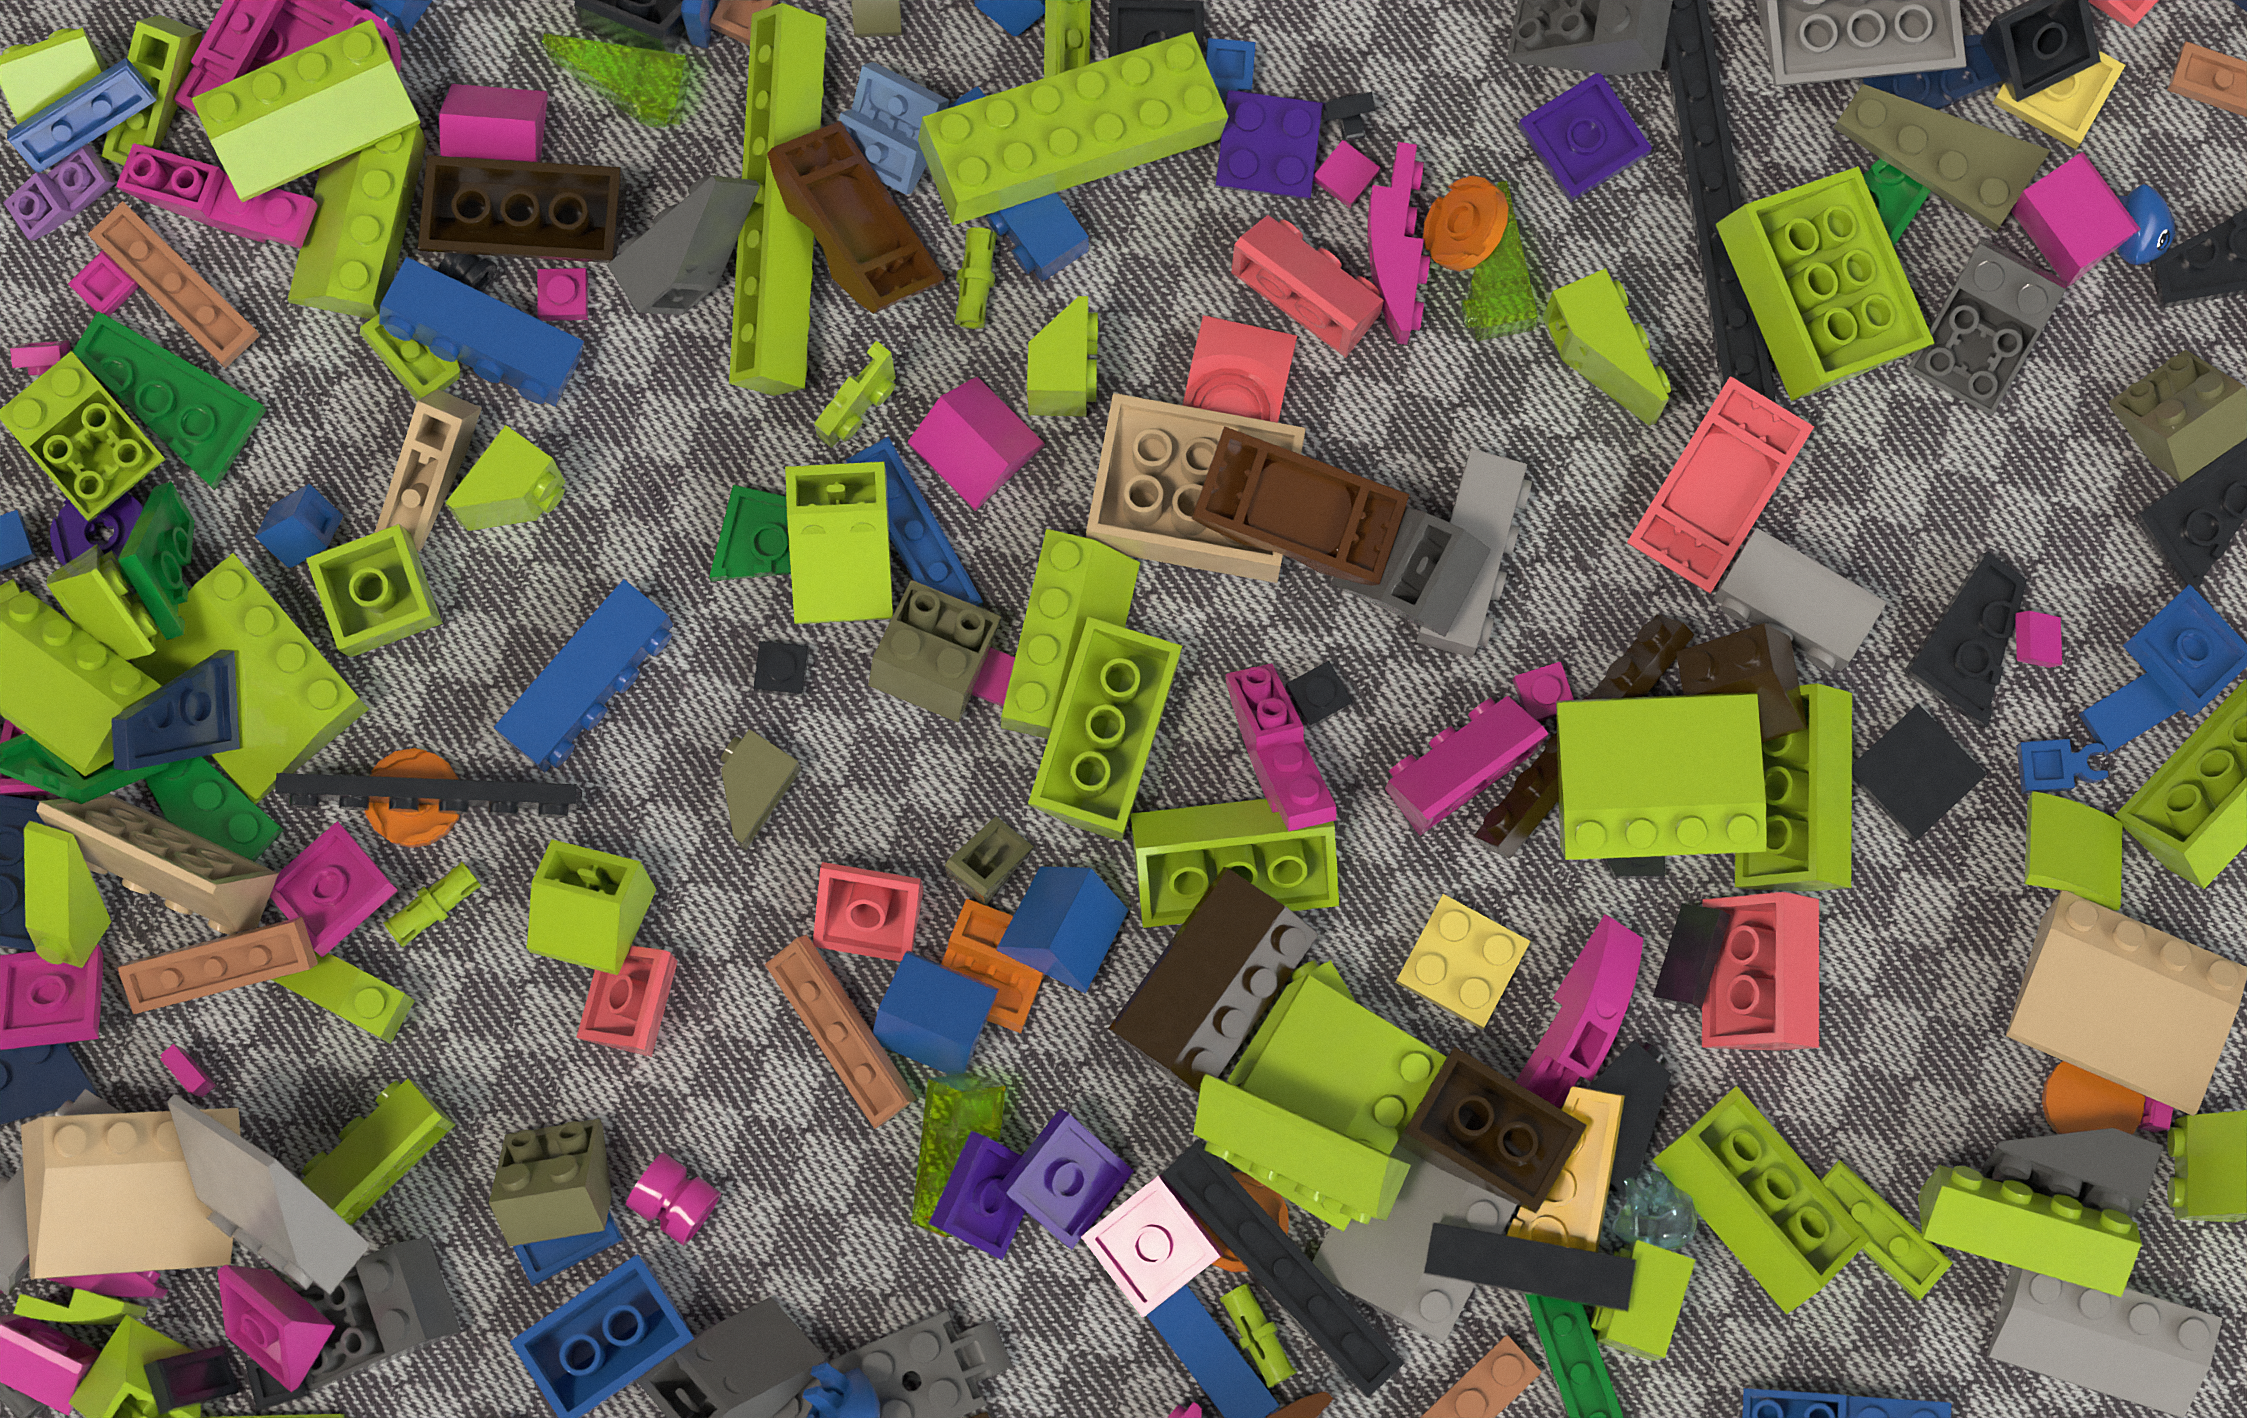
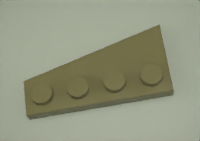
M1862 84L1834 126V129L1995 232L2051 151Z

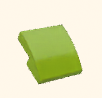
M2032 791L2027 801L2024 884L2068 891L2108 909L2119 911L2121 907L2123 823L2085 804L2051 794Z
M75 1288L70 1305L46 1298L20 1294L13 1314L52 1322L97 1326L121 1323L126 1314L135 1319L143 1318L148 1307L112 1296Z

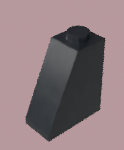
M1635 1039L1626 1046L1588 1087V1089L1625 1095L1609 1190L1620 1200L1627 1197L1634 1189L1671 1077V1073L1664 1068L1668 1063L1666 1058L1650 1043L1645 1042L1641 1046Z

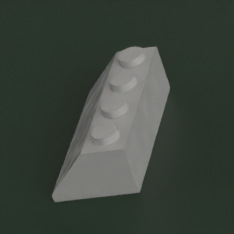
M2011 1265L1987 1357L2184 1418L2210 1368L2223 1318L2125 1288L2122 1297H2118Z

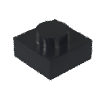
M759 641L753 686L754 692L803 698L809 647Z
M1330 661L1291 680L1285 686L1309 729L1352 707L1353 704Z

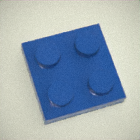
M2190 584L2123 645L2127 652L2190 718L2199 713L2247 667L2246 642Z

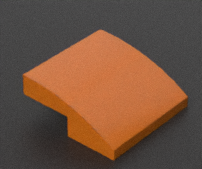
M966 898L950 936L948 948L941 965L998 988L999 990L987 1021L1022 1033L1044 974L996 951L1013 918L1012 915Z

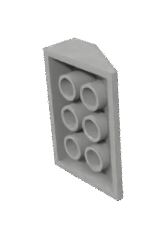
M1756 0L1774 87L1966 67L1959 0Z
M173 1094L167 1102L197 1198L212 1210L207 1219L224 1234L236 1239L255 1255L257 1253L280 1272L283 1271L304 1289L307 1290L314 1283L331 1294L371 1244L275 1158L176 1094Z
M1396 1143L1390 1155L1411 1164L1387 1221L1371 1217L1369 1224L1366 1225L1351 1219L1344 1232L1331 1225L1312 1263L1334 1287L1436 1343L1442 1344L1446 1342L1475 1284L1425 1275L1424 1269L1433 1222L1502 1235L1517 1205L1440 1170Z

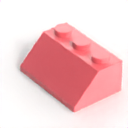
M1267 215L1243 234L1234 244L1231 273L1346 358L1381 314L1384 300L1379 297L1380 291L1367 279L1361 276L1354 279L1342 270L1341 262L1324 248L1315 250L1302 240L1303 234L1293 224L1283 219L1277 222Z
M1787 892L1703 899V907L1719 909L1731 916L1702 1006V1047L1777 1051L1819 1048V899Z

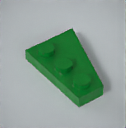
M172 481L153 488L118 558L123 578L128 584L134 586L166 641L184 635L185 621L177 614L178 604L187 602L188 587L182 581V567L191 564L195 520Z
M733 485L709 576L710 581L791 574L786 497Z
M202 756L170 762L168 769L145 778L168 822L253 862L284 831Z

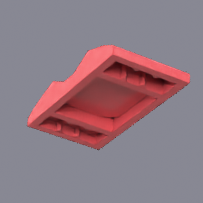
M1203 315L1182 406L1278 423L1297 335Z
M1730 376L1630 536L1627 544L1711 594L1814 426Z

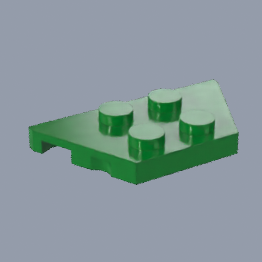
M27 733L0 743L1 774L81 805L169 768V763L129 771L114 769L113 760L89 775L84 776Z

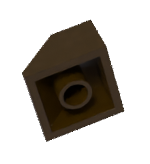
M1762 623L1676 652L1683 695L1757 693L1761 743L1807 729L1791 639L1785 633L1766 623Z

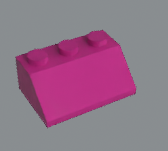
M1508 695L1498 703H1495L1492 698L1485 700L1468 714L1472 720L1470 723L1457 732L1453 726L1446 728L1429 741L1428 744L1432 750L1418 760L1411 754L1389 770L1393 778L1388 780L1385 790L1419 836L1539 751L1548 736V732Z

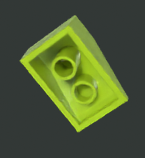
M2247 1110L2196 1114L2195 1116L2187 1115L2175 1119V1127H2170L2167 1138L2168 1154L2170 1157H2175V1177L2169 1179L2167 1188L2168 1204L2170 1207L2175 1208V1220L2234 1223L2247 1220Z

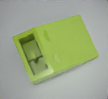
M1605 268L1552 291L1542 319L1562 361L1648 426L1656 424L1669 400L1667 394L1671 392L1670 383L1661 366L1654 367L1646 350L1650 349L1647 335L1640 323H1632L1625 308L1629 305L1628 297L1618 279L1612 281Z
M72 351L0 409L1 422L89 523L166 460Z
M866 462L786 466L787 521L794 623L811 624L892 619L893 601L885 463Z
M96 544L47 576L46 585L73 623L123 659H134L150 655L156 651L155 634L158 633L155 627L156 622L139 594L133 595L126 585L128 583L121 574L118 557L112 550L104 554L98 544Z

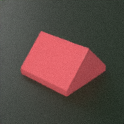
M822 862L813 945L817 948L901 962L907 950L913 951L924 891L921 879Z
M631 946L618 975L595 970L576 1038L652 1057L678 962L671 952Z

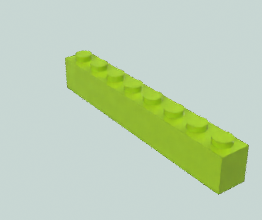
M785 3L752 13L742 179L756 180L760 187L738 237L729 384L772 396L805 389L808 369L807 346L808 330L810 327L811 282L813 279L814 233L808 226L787 211L774 179L767 153L772 147L820 129L822 98L824 94L823 73L827 19Z

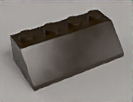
M427 155L418 249L425 252L610 263L616 257L623 234L627 183L621 167Z
M1223 867L1108 1029L1176 1084L1199 1095L1205 1074L1216 1078L1220 1075L1319 934L1285 905L1235 872Z

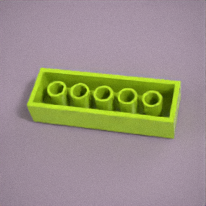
M1193 32L923 116L918 142L953 226L1220 140L1228 114Z

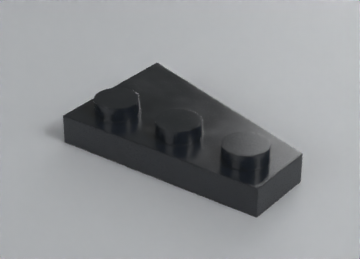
M2247 208L2208 231H2203L2171 248L2149 263L2160 309L2247 294Z
M2247 438L2133 515L2182 589H2185L2190 584L2196 591L2204 581L2203 577L2214 562L2222 557L2229 547V541L2242 523L2247 520Z
M1988 551L1979 556L1903 671L1981 729L1989 726L1992 714L1990 709L1996 685L2000 684L2004 669L2001 664L2008 638L2013 635L2016 624L2015 616L2019 612L2027 579Z

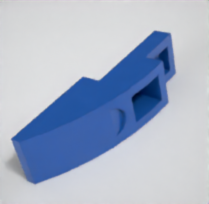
M1744 1388L1742 1418H1951L1952 1403Z

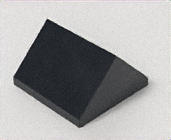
M575 0L574 2L582 29L666 63H670L686 28L681 13L683 0Z
M2028 0L1995 16L1980 40L2009 94L2016 102L2101 62L2088 0Z

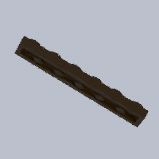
M1656 614L1651 621L1642 626L1637 634V639L1623 656L1616 659L1609 666L1606 676L1594 691L1582 700L1644 697L1676 659V652L1683 650L1695 635L1683 622ZM1557 733L1550 737L1545 745V750L1531 767L1517 777L1514 787L1502 802L1487 813L1483 820V825L1473 835L1485 849L1510 859L1558 802Z

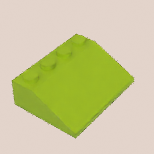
M1859 166L1745 204L1715 224L1791 402L1840 384L1935 343Z
M234 553L217 565L188 591L187 602L178 604L177 615L181 616L185 621L184 635L166 641L157 626L158 633L155 634L156 651L150 655L130 659L140 671L161 686H164L217 651H234L240 749L211 755L254 804H257L275 789L276 773H294L369 710L359 696Z
M1756 692L1556 701L1560 848L1565 860L1767 852L1766 796L1758 695Z
M1307 974L1240 1087L1390 1155L1447 1057ZM1235 1154L1232 1162L1227 1161L1342 1232L1345 1231L1352 1219L1340 1213L1343 1203L1325 1196L1321 1204L1294 1192L1298 1182L1283 1175H1280L1277 1183L1249 1171L1252 1161Z

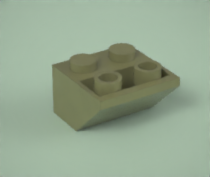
M2186 349L2108 401L2111 410L2149 461L2179 482H2183L2247 438V390L2245 385Z
M911 580L872 658L868 686L959 723L972 696L973 688L986 661L1002 616Z
M600 1118L581 1122L572 1121L563 1125L535 1130H521L505 1135L489 1205L509 1247L605 1231L612 1194L604 1131Z

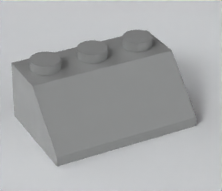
M1758 528L1755 529L1740 551L1713 598L1722 604L1720 609L1728 616L1741 622H1746L1749 619L1758 625L1766 623L1790 636L1791 644L1807 652V660L1815 666L1826 671H1832L1835 668L1840 672L1851 661L1887 603Z

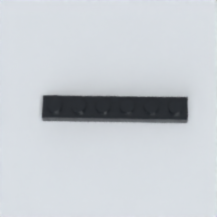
M276 773L275 793L284 799H289V806L294 808L316 809L319 808L320 801H339L340 809L364 811L369 810V802L389 803V810L395 812H419V804L439 805L438 812L446 814H468L469 806L489 807L488 814L497 816H518L519 808L538 809V816L567 818L568 810H581L582 790L577 784Z
M1199 1139L1194 1140L1160 1175L1364 1397L1369 1398L1404 1364V1361L1216 1157L1204 1150L1205 1145Z

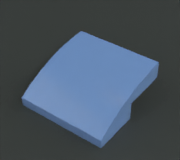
M875 62L862 65L852 109L841 112L839 121L842 122L880 181L907 195L913 192L927 165L918 142L922 117L947 109L949 99Z

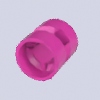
M662 1152L638 1180L625 1205L648 1221L657 1218L661 1220L660 1230L685 1246L707 1220L722 1193L698 1176L688 1179L687 1168Z

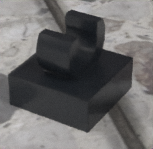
M1364 91L1319 101L1323 103L1321 114L1323 121L1338 119L1342 140L1351 141L1365 137L1360 114L1376 111L1372 92Z

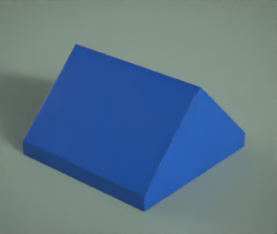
M1040 866L996 951L1086 994L1129 909L1092 868Z
M907 950L878 1008L873 1034L882 1047L963 1080L999 989Z

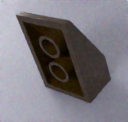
M1454 1046L1397 1141V1144L1440 1170L1537 1213L1587 1125Z

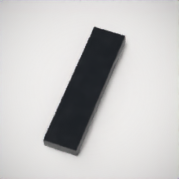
M1433 1222L1424 1273L1430 1276L1628 1313L1637 1260Z

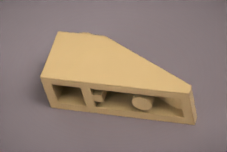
M439 389L417 401L375 532L400 524L411 533L416 550L418 552L422 550L468 451L482 409L481 407Z

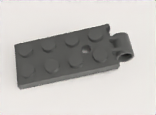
M949 1310L829 1360V1365L841 1374L859 1368L869 1378L880 1403L879 1418H959L987 1406L984 1396L980 1395L976 1385L977 1382L1013 1367L994 1320L982 1323L956 1335L951 1323L953 1319ZM909 1371H915L921 1377V1385L916 1391H909L903 1385V1377ZM814 1377L772 1418H807L812 1404L802 1396L805 1389L816 1386L821 1387L819 1379Z

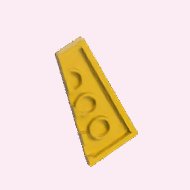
M1578 1086L1571 1087L1562 1110L1587 1126L1538 1212L1534 1213L1520 1207L1506 1236L1598 1253L1625 1095Z

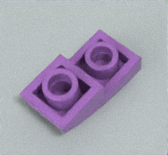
M84 145L66 156L48 174L36 172L3 203L27 239L35 241L80 213L116 182L92 147Z

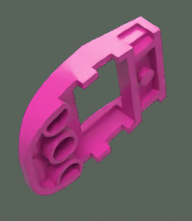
M224 0L190 61L200 72L219 85L245 75L285 1L332 23L333 25L325 39L372 19L384 40L398 73L400 72L402 59L399 41L393 29L367 9L361 10L347 0Z

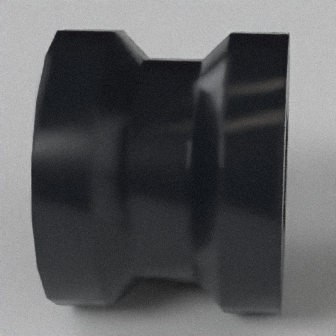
M447 253L437 271L483 292L494 278L498 266L490 258H481L473 254Z

